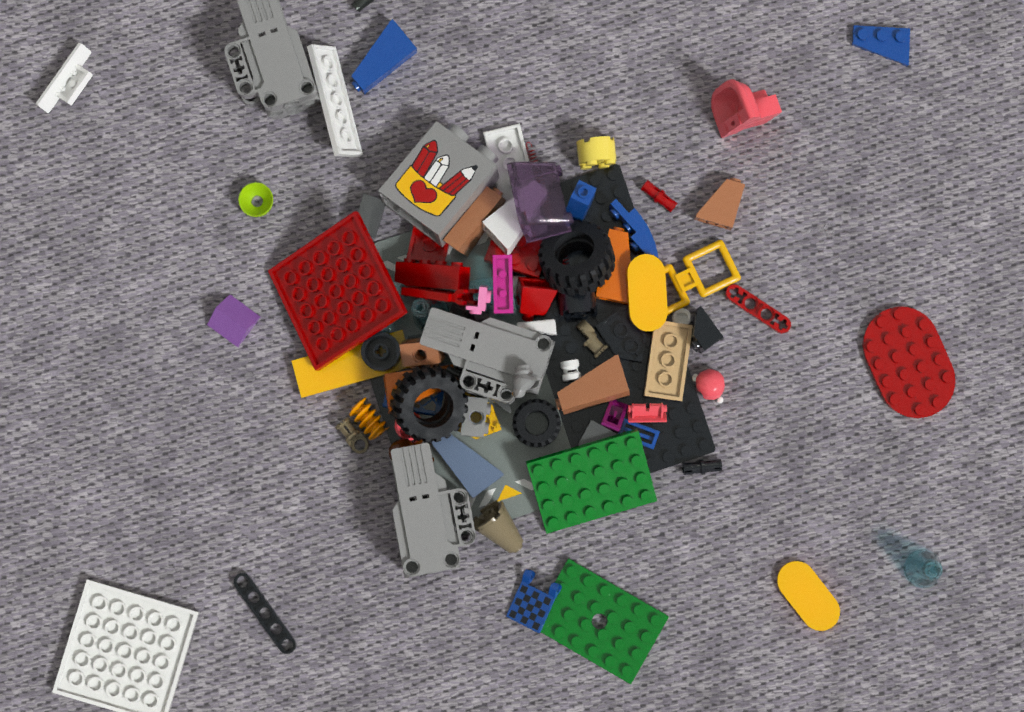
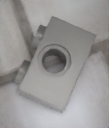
M468 397V402L465 403L468 406V412L463 414L465 420L461 425L460 435L484 438V434H488L489 423L485 421L486 415H490L491 404L488 403L486 398ZM474 412H478L482 416L481 421L478 423H474L470 419Z

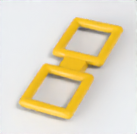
M717 240L684 256L682 260L686 270L678 274L672 264L664 266L665 274L668 273L681 299L668 306V315L690 304L686 291L696 287L701 297H706L741 279L723 240ZM719 249L732 276L704 288L692 261Z

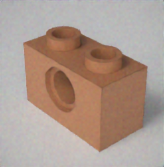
M421 338L405 339L399 344L403 367L410 366V369L416 366L421 367V365L427 364L433 367V365H440L439 363L445 359L444 352L421 345ZM419 350H423L426 357L420 355Z

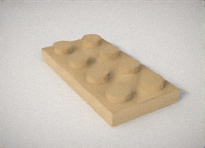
M665 321L659 329L652 331L643 396L680 402L683 400L693 325Z

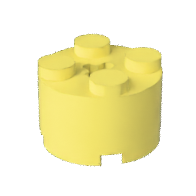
M610 136L591 137L588 142H584V139L576 142L578 163L581 170L591 169L592 166L598 165L599 169L609 168L610 165L616 164L614 137L611 139Z

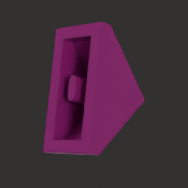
M617 400L609 401L600 425L618 433L628 405Z

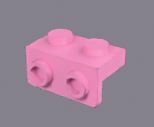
M480 285L478 305H466L465 310H470V314H481L482 311H486L487 303L491 302L492 291L488 290V286Z

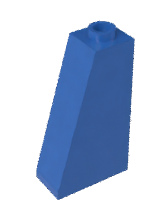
M393 19L388 23L351 76L354 81L352 85L358 92L362 91L366 94L417 53L415 45Z
M581 180L578 181L560 226L564 222L572 223L573 220L583 222L593 202L597 188Z

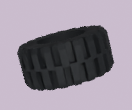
M573 220L572 223L564 222L562 226L553 228V232L549 231L545 236L546 240L543 239L540 244L541 248L538 251V256L545 280L549 283L550 287L558 290L559 293L565 294L567 292L571 296H575V294L580 296L586 295V292L590 291L592 293L596 291L597 287L601 288L605 284V280H609L612 276L611 272L615 268V255L606 231L595 223L591 225L589 221L580 222V220ZM579 250L592 252L590 258L579 265L569 266L562 264L563 259L572 252Z
M429 364L423 365L422 369L416 366L412 368L413 372H405L403 374L404 378L402 380L398 379L395 383L397 389H392L391 395L394 399L390 400L391 413L401 429L414 440L420 441L422 439L424 443H430L431 439L439 442L442 437L449 438L453 430L457 432L459 423H464L465 417L463 414L468 412V406L465 404L468 402V396L465 394L466 390L460 385V381L448 370L442 369L437 365H433V367ZM428 389H441L445 396L441 410L433 417L426 419L417 418L413 412L417 397Z

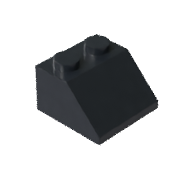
M702 306L698 307L693 315L692 342H690V345L695 352L703 353L720 341L723 335Z

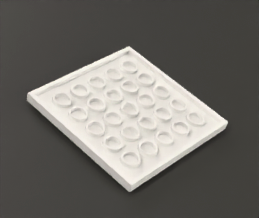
M87 579L52 693L116 712H169L199 612Z

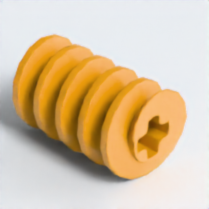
M365 397L351 408L352 410L349 415L350 417L357 415L354 422L361 421L359 428L366 427L363 433L365 435L371 433L368 438L371 441L378 438L390 427L383 428L386 421L379 422L381 415L374 416L376 409L369 410L371 403L364 404L367 399Z

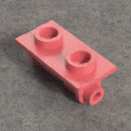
M632 403L627 408L628 423L667 422V405H663V403H649V408H646V404Z

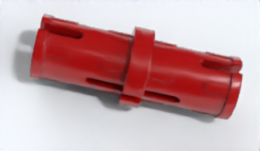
M649 180L640 189L654 199L653 202L659 203L670 213L678 204L665 194L663 189L660 190Z

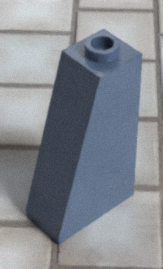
M452 434L447 439L442 437L439 442L434 440L431 442L472 498L504 476L499 469Z

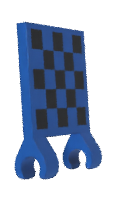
M526 569L506 617L540 633L562 586L558 583H552L547 594L530 585L535 577V572Z

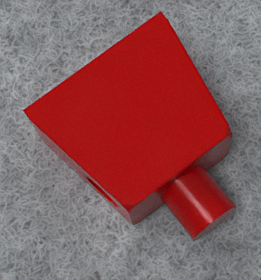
M518 277L516 306L519 312L523 314L522 319L526 322L533 321L534 315H545L557 293V290L550 287L545 279Z

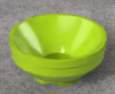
M258 182L250 183L243 187L238 198L242 211L251 217L266 215L271 210L274 200L271 190L266 185ZM255 196H260L263 199L260 207L252 205V199Z

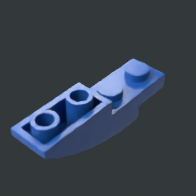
M615 199L609 205V212L615 219L619 218L622 221V227L628 233L633 234L629 238L630 247L636 253L639 251L641 255L650 254L658 258L655 241L642 216L635 208L628 212Z

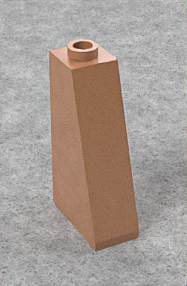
M486 187L445 236L443 241L468 257L484 234L482 221L506 202V199L502 197L504 193L495 187L493 189Z
M619 355L613 356L558 391V399H555L558 410L562 409L565 415L629 396L630 391Z

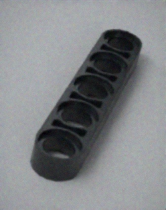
M246 573L236 575L234 578L235 588L282 653H292L297 646L296 640L255 582ZM245 576L248 579L246 587L238 585L237 580L239 577ZM251 592L258 593L259 601L257 603L249 601V594ZM262 608L270 610L269 618L264 619L260 616ZM275 623L282 627V631L278 635L273 634L271 631V627ZM289 639L292 641L293 647L291 650H285L282 647L284 640Z

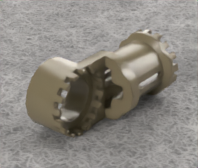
M583 319L576 325L577 329L583 333L582 335H585L588 339L583 346H587L595 354V358L602 354L601 351L604 352L608 348L607 345H604L597 338L595 330L586 320Z
M349 417L342 420L335 427L336 430H340L346 438L345 441L354 452L358 454L367 452L369 449L368 440L359 430L355 429ZM358 440H363L366 445L361 451L355 448V443Z

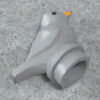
M530 365L515 367L516 372L514 375L516 378L513 381L514 389L512 395L516 398H521L536 381H541V377H534L532 375L533 370H531Z

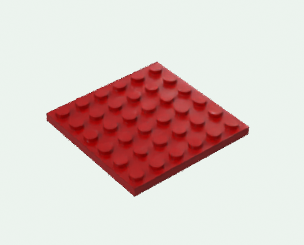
M357 211L352 212L268 270L315 371L326 367L408 313Z

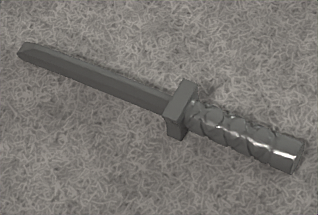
M449 365L446 370L460 380L462 372ZM466 377L464 383L471 387L474 384V379ZM478 382L475 390L478 391V387H482L485 393H488L489 389ZM490 399L506 412L511 413L512 410L509 403H501Z

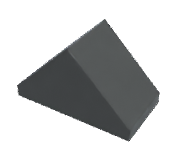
M590 420L578 442V446L616 435V433Z

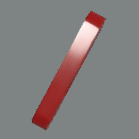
M733 284L726 289L725 296L731 303L779 334L789 331L791 322L786 316L739 285ZM730 289H737V294L741 297L743 296V293L746 294V296L742 299L741 304L738 303L740 298H738L737 296H735L734 298L730 297ZM746 299L754 300L755 307L753 309L745 307ZM763 309L771 312L770 319L765 320L761 317ZM775 314L778 316L776 320H778L779 322L783 320L785 321V326H787L786 329L782 328L780 330L778 328L779 324L776 322H773V325L770 324V322L774 319Z

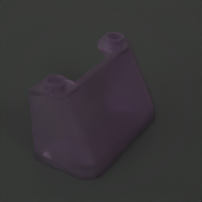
M514 161L507 163L516 212L526 242L530 243L571 232V223H574L572 213L567 212L560 185V176H563L561 165H556V162Z

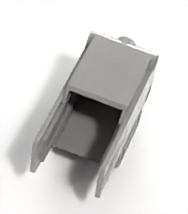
M237 0L243 17V21L238 29L240 40L227 44L224 52L236 89L244 103L251 108L263 105L267 117L272 119L299 114L318 106L320 97L298 32L288 27L280 1ZM234 49L239 50L238 52H236V53L232 54V56H230V52H231L232 50H234ZM256 97L253 101H247V99Z
M433 307L430 309L420 344L444 352L445 357L451 359L455 369L462 371L460 385L466 390V393L486 398L489 401L492 399L512 405L516 397L512 395L511 398L506 400L502 398V394L504 392L512 394L514 389L513 381L516 378L514 375L516 372L515 367L530 365L531 370H533L532 375L534 377H541V381H536L526 391V393L538 395L555 341L551 340L547 335L491 317L479 323ZM476 332L479 333L478 339L474 338ZM466 377L473 378V386L466 387L464 379ZM478 382H480L486 388L491 386L492 391L489 390L488 393H485L482 387H478V391L475 389L478 386Z
M429 443L392 449L391 463L398 495V502L392 510L404 578L460 568L458 547L470 545L476 539L467 491L462 488L447 490L445 479L435 473ZM455 493L462 495V503H457L454 500ZM464 505L465 508L461 509L462 515H466V519L462 522L461 519L458 520V516L461 515L460 509L456 510L455 507ZM463 531L468 532L470 535L468 542H464L461 538Z

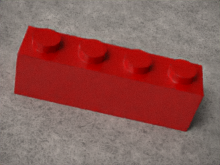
M404 258L403 262L396 261L395 285L469 290L470 267H463L461 262H451L450 266L447 265V261H435V264H431V260L419 259V263H415V259Z

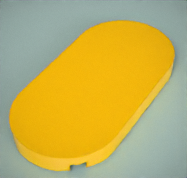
M642 254L635 257L629 263L626 270L628 313L630 321L635 327L641 331L649 332L659 329L667 319L666 275L664 265L657 257L650 254Z
M793 561L783 565L777 575V586L782 595L808 627L817 631H825L832 628L840 616V607L834 596L806 563Z

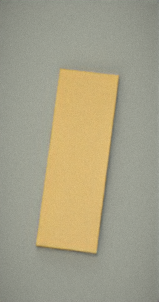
M403 330L389 333L399 344L405 340ZM364 342L319 371H315L308 356L291 361L301 398L383 376L386 373L408 369L410 366L403 367L401 359L399 364L390 371L377 372L366 365L361 356V347ZM383 347L380 348V351H377V354L381 357L386 353Z

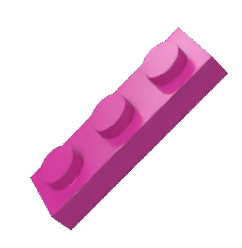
M493 255L494 314H514L512 255Z

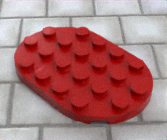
M893 307L876 315L865 330L862 347L865 360L883 400L893 411L909 418H924L938 413L948 404L953 395L955 372L934 324L925 314L909 307Z

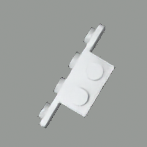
M81 43L76 45L36 102V105L45 112L49 113L59 98L72 106L93 76L92 73L82 67L91 54L87 47Z

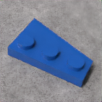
M854 25L852 46L875 53L908 67L910 28Z

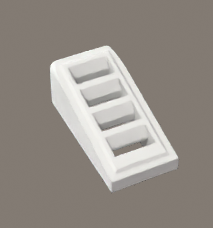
M554 319L517 323L518 327L557 336Z

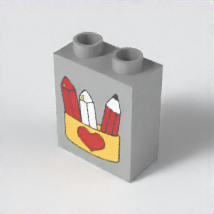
M436 121L378 192L384 205L443 247L446 243L443 241L445 236L486 187L491 189L499 179L496 164L499 159L493 151L484 145H480L476 150L466 143L469 137L457 125L451 123L448 128H445Z

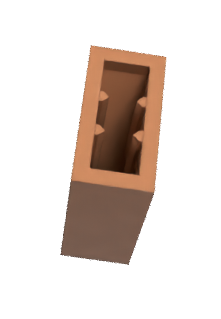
M736 178L726 179L699 210L694 220L731 230L745 184Z

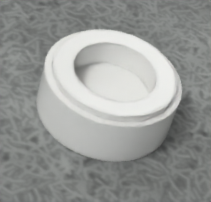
M681 308L672 314V321L689 324L691 322V314L687 309Z

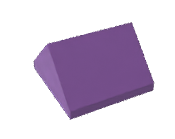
M229 295L215 308L207 325L236 347H239L260 319V316L232 295Z

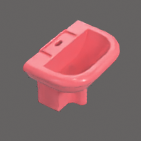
M734 79L727 80L717 87L711 98V109L721 138L733 135L744 129L765 124L782 113L776 94L768 96L765 90L752 92L746 84Z

